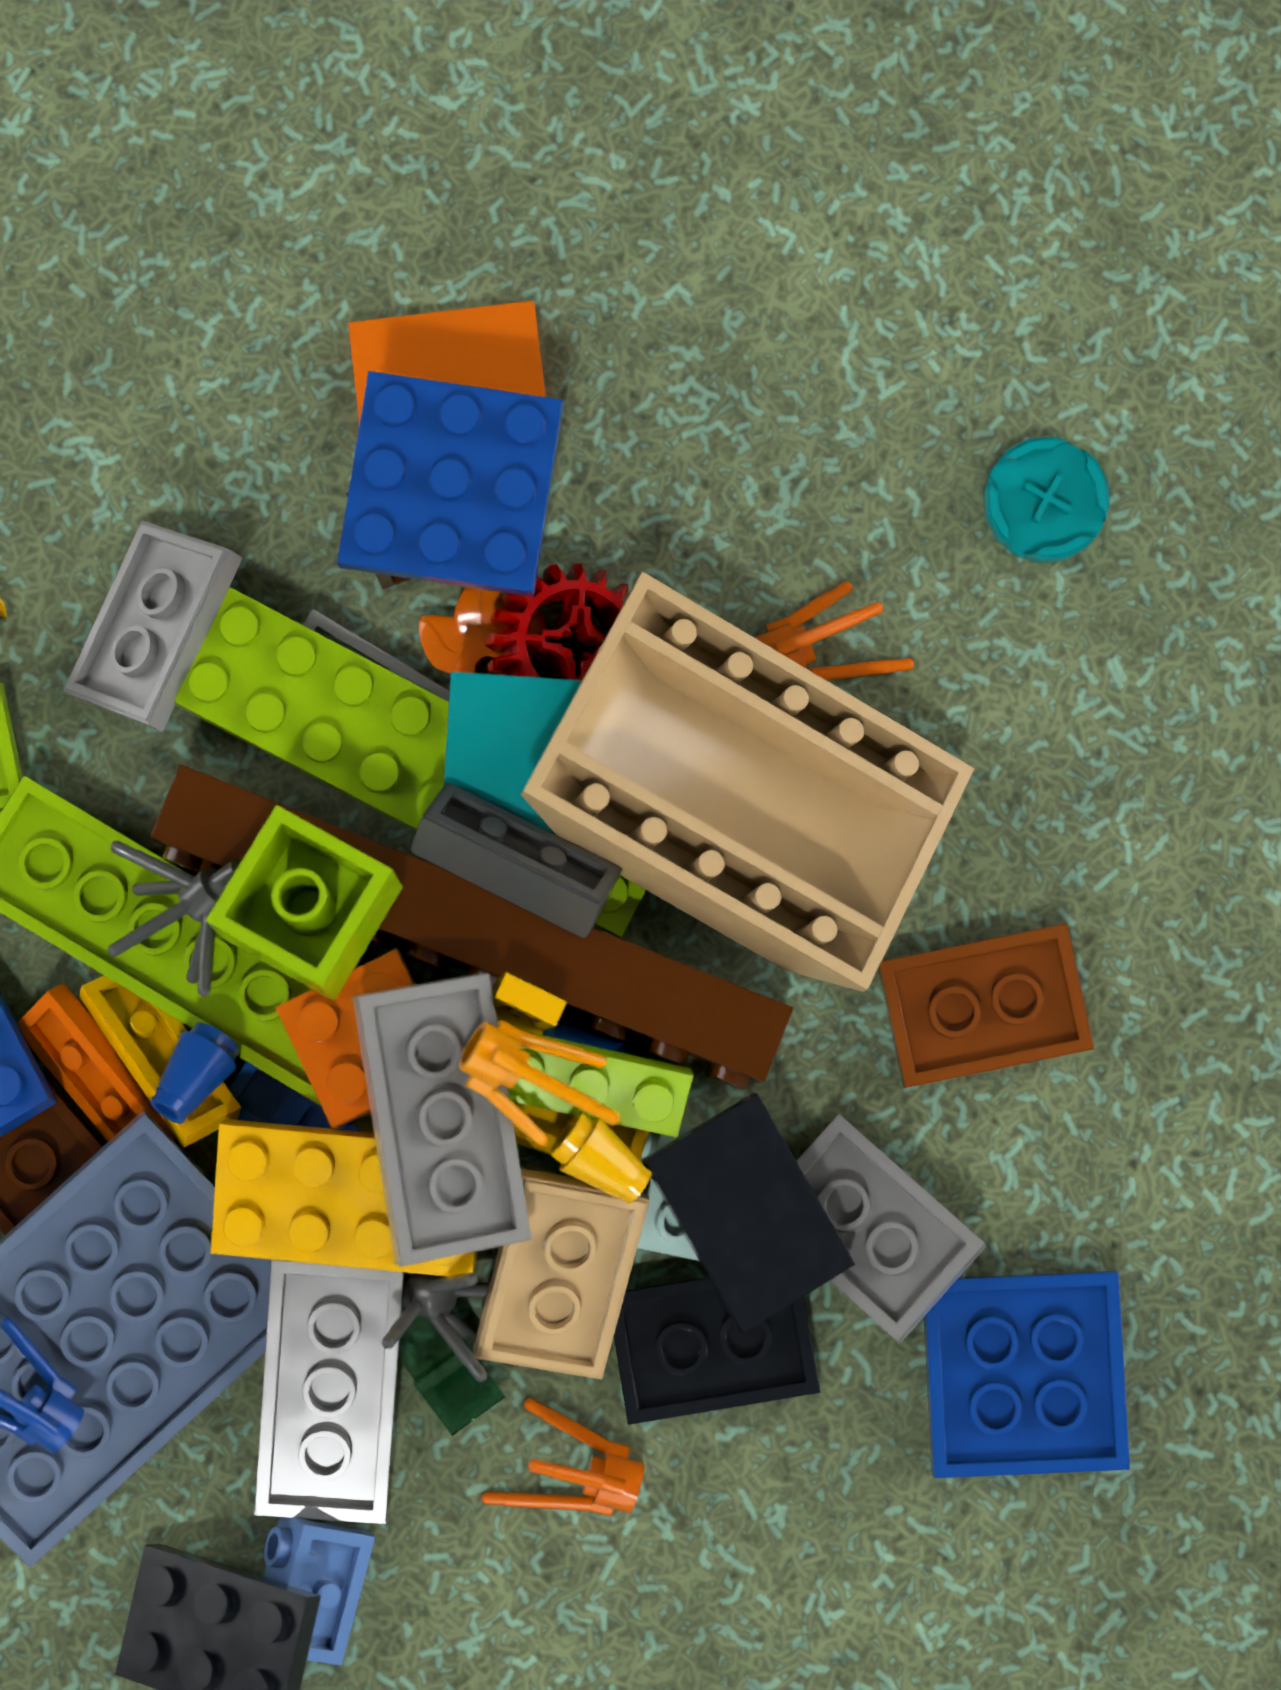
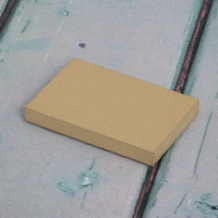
M520 1168L532 1240L499 1246L473 1347L476 1359L602 1380L650 1198L647 1191L643 1190L635 1201L628 1205L622 1199L616 1198L574 1177Z

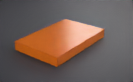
M534 300L348 322L359 425L368 371L546 397Z

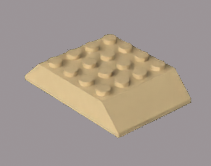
M642 572L624 602L521 795L557 836L623 869L621 876L782 969L864 992L868 990L975 768Z

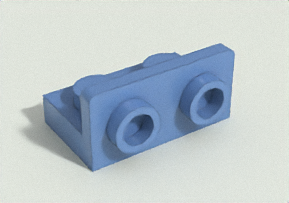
M280 1517L277 1527L275 1526L271 1529L265 1543L264 1559L267 1567L264 1577L321 1595L307 1661L342 1666L375 1536L363 1529L316 1522L304 1518Z

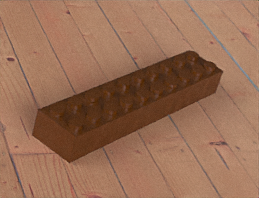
M179 765L150 835V838L166 846L162 857L172 861L173 864L198 874L206 867L221 869L233 859L242 861L275 806L278 805L393 869L403 888L370 941L371 943L386 948L390 937L407 943L408 946L404 954L416 961L444 972L449 961L469 968L466 976L489 973L491 986L507 972L566 1001L560 1016L562 1019L565 1018L568 1008L591 1017L587 1025L589 1029L625 1041L628 1032L652 1041L648 1053L669 1062L684 1066L688 1056L712 1065L708 1077L740 1090H746L750 1080L758 1084L765 1082L793 1007L592 928L587 937H580L441 867L197 770Z

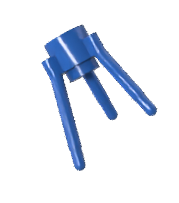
M4 1318L1 1321V1328L48 1384V1387L44 1390L39 1385H34L21 1401L0 1389V1407L13 1415L11 1416L0 1411V1428L15 1434L31 1446L36 1442L52 1454L56 1453L73 1435L84 1415L85 1410L71 1400L77 1387L59 1375L11 1318Z

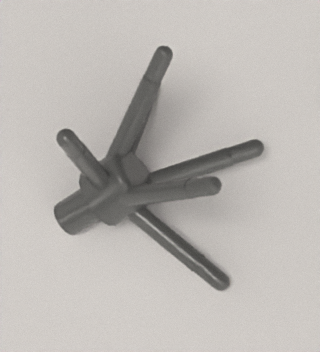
M114 841L110 846L114 854L170 880L137 883L132 888L135 895L178 894L180 902L112 943L108 947L109 955L113 957L120 955L187 914L193 920L200 922L201 926L190 959L186 980L189 983H196L198 981V994L202 997L208 996L211 992L216 931L205 920L242 861L233 859L219 870L206 867L195 876H192L120 841Z
M416 1273L412 1275L404 1274L403 1304L405 1310L382 1339V1346L385 1349L393 1348L417 1316L427 1318L475 1380L478 1382L485 1381L487 1378L486 1370L460 1338L461 1336L473 1348L477 1332L453 1309L457 1297H486L490 1283H477V1276L473 1273L449 1277Z

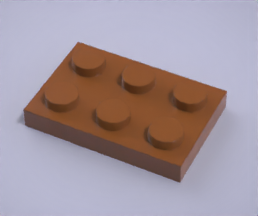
M1067 923L881 961L878 967L903 1088L1094 1049Z

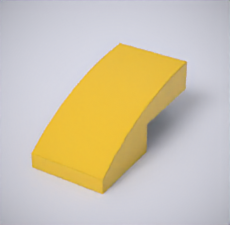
M507 972L491 986L497 1023L503 1020L522 1031L542 1035L544 1030L556 1026L566 1005V1001Z

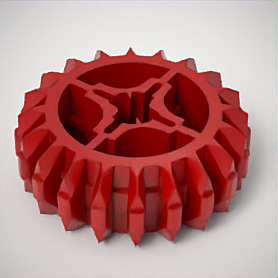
M582 563L573 564L568 569L566 576L557 564L549 565L543 571V579L537 575L534 597L505 593L502 600L507 609H497L492 613L490 622L501 632L491 633L485 640V646L492 651L502 653V655L488 663V672L493 674L506 672L508 676L541 678L531 663L536 662L548 669L552 679L582 681L606 638V635L601 634L595 629L590 613L597 617L609 632L624 604L622 598L628 593V584L621 583L610 591L606 588L608 581L607 570H598L587 581ZM563 603V614L556 619L555 630L543 629L538 635L527 634V628L535 610L546 605ZM567 638L571 639V649L581 652L582 656L577 660H572L573 654L571 649L561 645Z

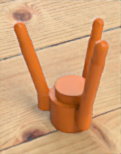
M845 581L786 618L767 624L768 632L754 636V638L806 668V664L817 661L812 643L877 616L883 612L884 608L882 603L874 602L809 630H806L804 625L799 626L850 593L853 585L851 582ZM911 658L887 659L808 668V670L828 681L908 671L913 669L914 661Z
M527 1398L524 1401V1408L604 1454V1458L592 1455L587 1471L533 1459L528 1463L529 1470L554 1479L583 1485L582 1494L589 1496L487 1491L482 1493L481 1501L487 1505H504L507 1507L591 1511L609 1517L612 1516L614 1509L631 1514L640 1491L645 1463L628 1459L630 1446L609 1441L553 1408H549L533 1398Z

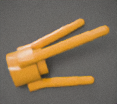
M500 1020L496 1027L486 1021L482 1022L471 1036L461 1055L458 1068L470 1075L465 1086L488 1099L516 1127L539 1146L547 1144V1135L497 1088L500 1084L511 1089L521 1077L609 1124L615 1125L620 1121L618 1112L527 1064L530 1054L522 1050L521 1046L598 1068L604 1067L607 1063L606 1057L601 1054L521 1031Z

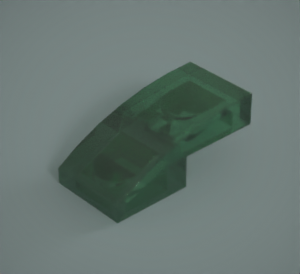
M402 1301V1312H403V1311L405 1310V1306H404L403 1301ZM417 1316L400 1338L398 1359L412 1376L414 1386L452 1436L505 1398L503 1391L482 1360L477 1359L486 1370L487 1378L483 1382H478L462 1364L429 1319ZM460 1336V1338L464 1341L467 1347L474 1354L473 1348Z

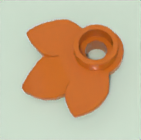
M466 587L455 606L454 618L441 615H425L420 618V642L426 657L433 667L448 674H451V672L476 673L477 667L481 662L493 660L502 655V653L492 651L485 646V640L491 633L501 632L490 622V618L497 609H507L502 600V592ZM540 609L535 610L527 628V634L538 635L543 629H546L543 613Z

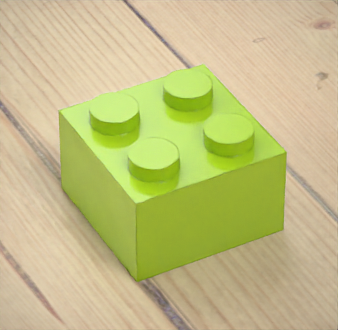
M276 805L205 921L223 939L335 1001L403 886L393 869Z

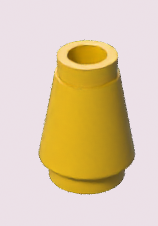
M579 1112L567 1124L550 1151V1155L560 1162V1171L616 1198H620L628 1205L641 1194L652 1176V1172L643 1166V1163L602 1119L595 1117L592 1120L583 1112Z

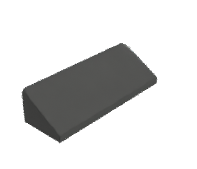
M446 782L421 817L411 845V851L415 855L584 938L591 932L623 870L619 866L450 782Z

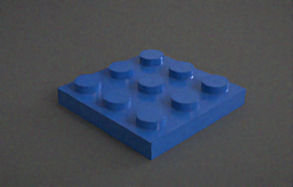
M368 371L337 559L339 568L534 597L564 407L563 400Z
M1094 1271L959 1277L924 1316L932 1476L934 1478L1130 1470L1119 1272Z

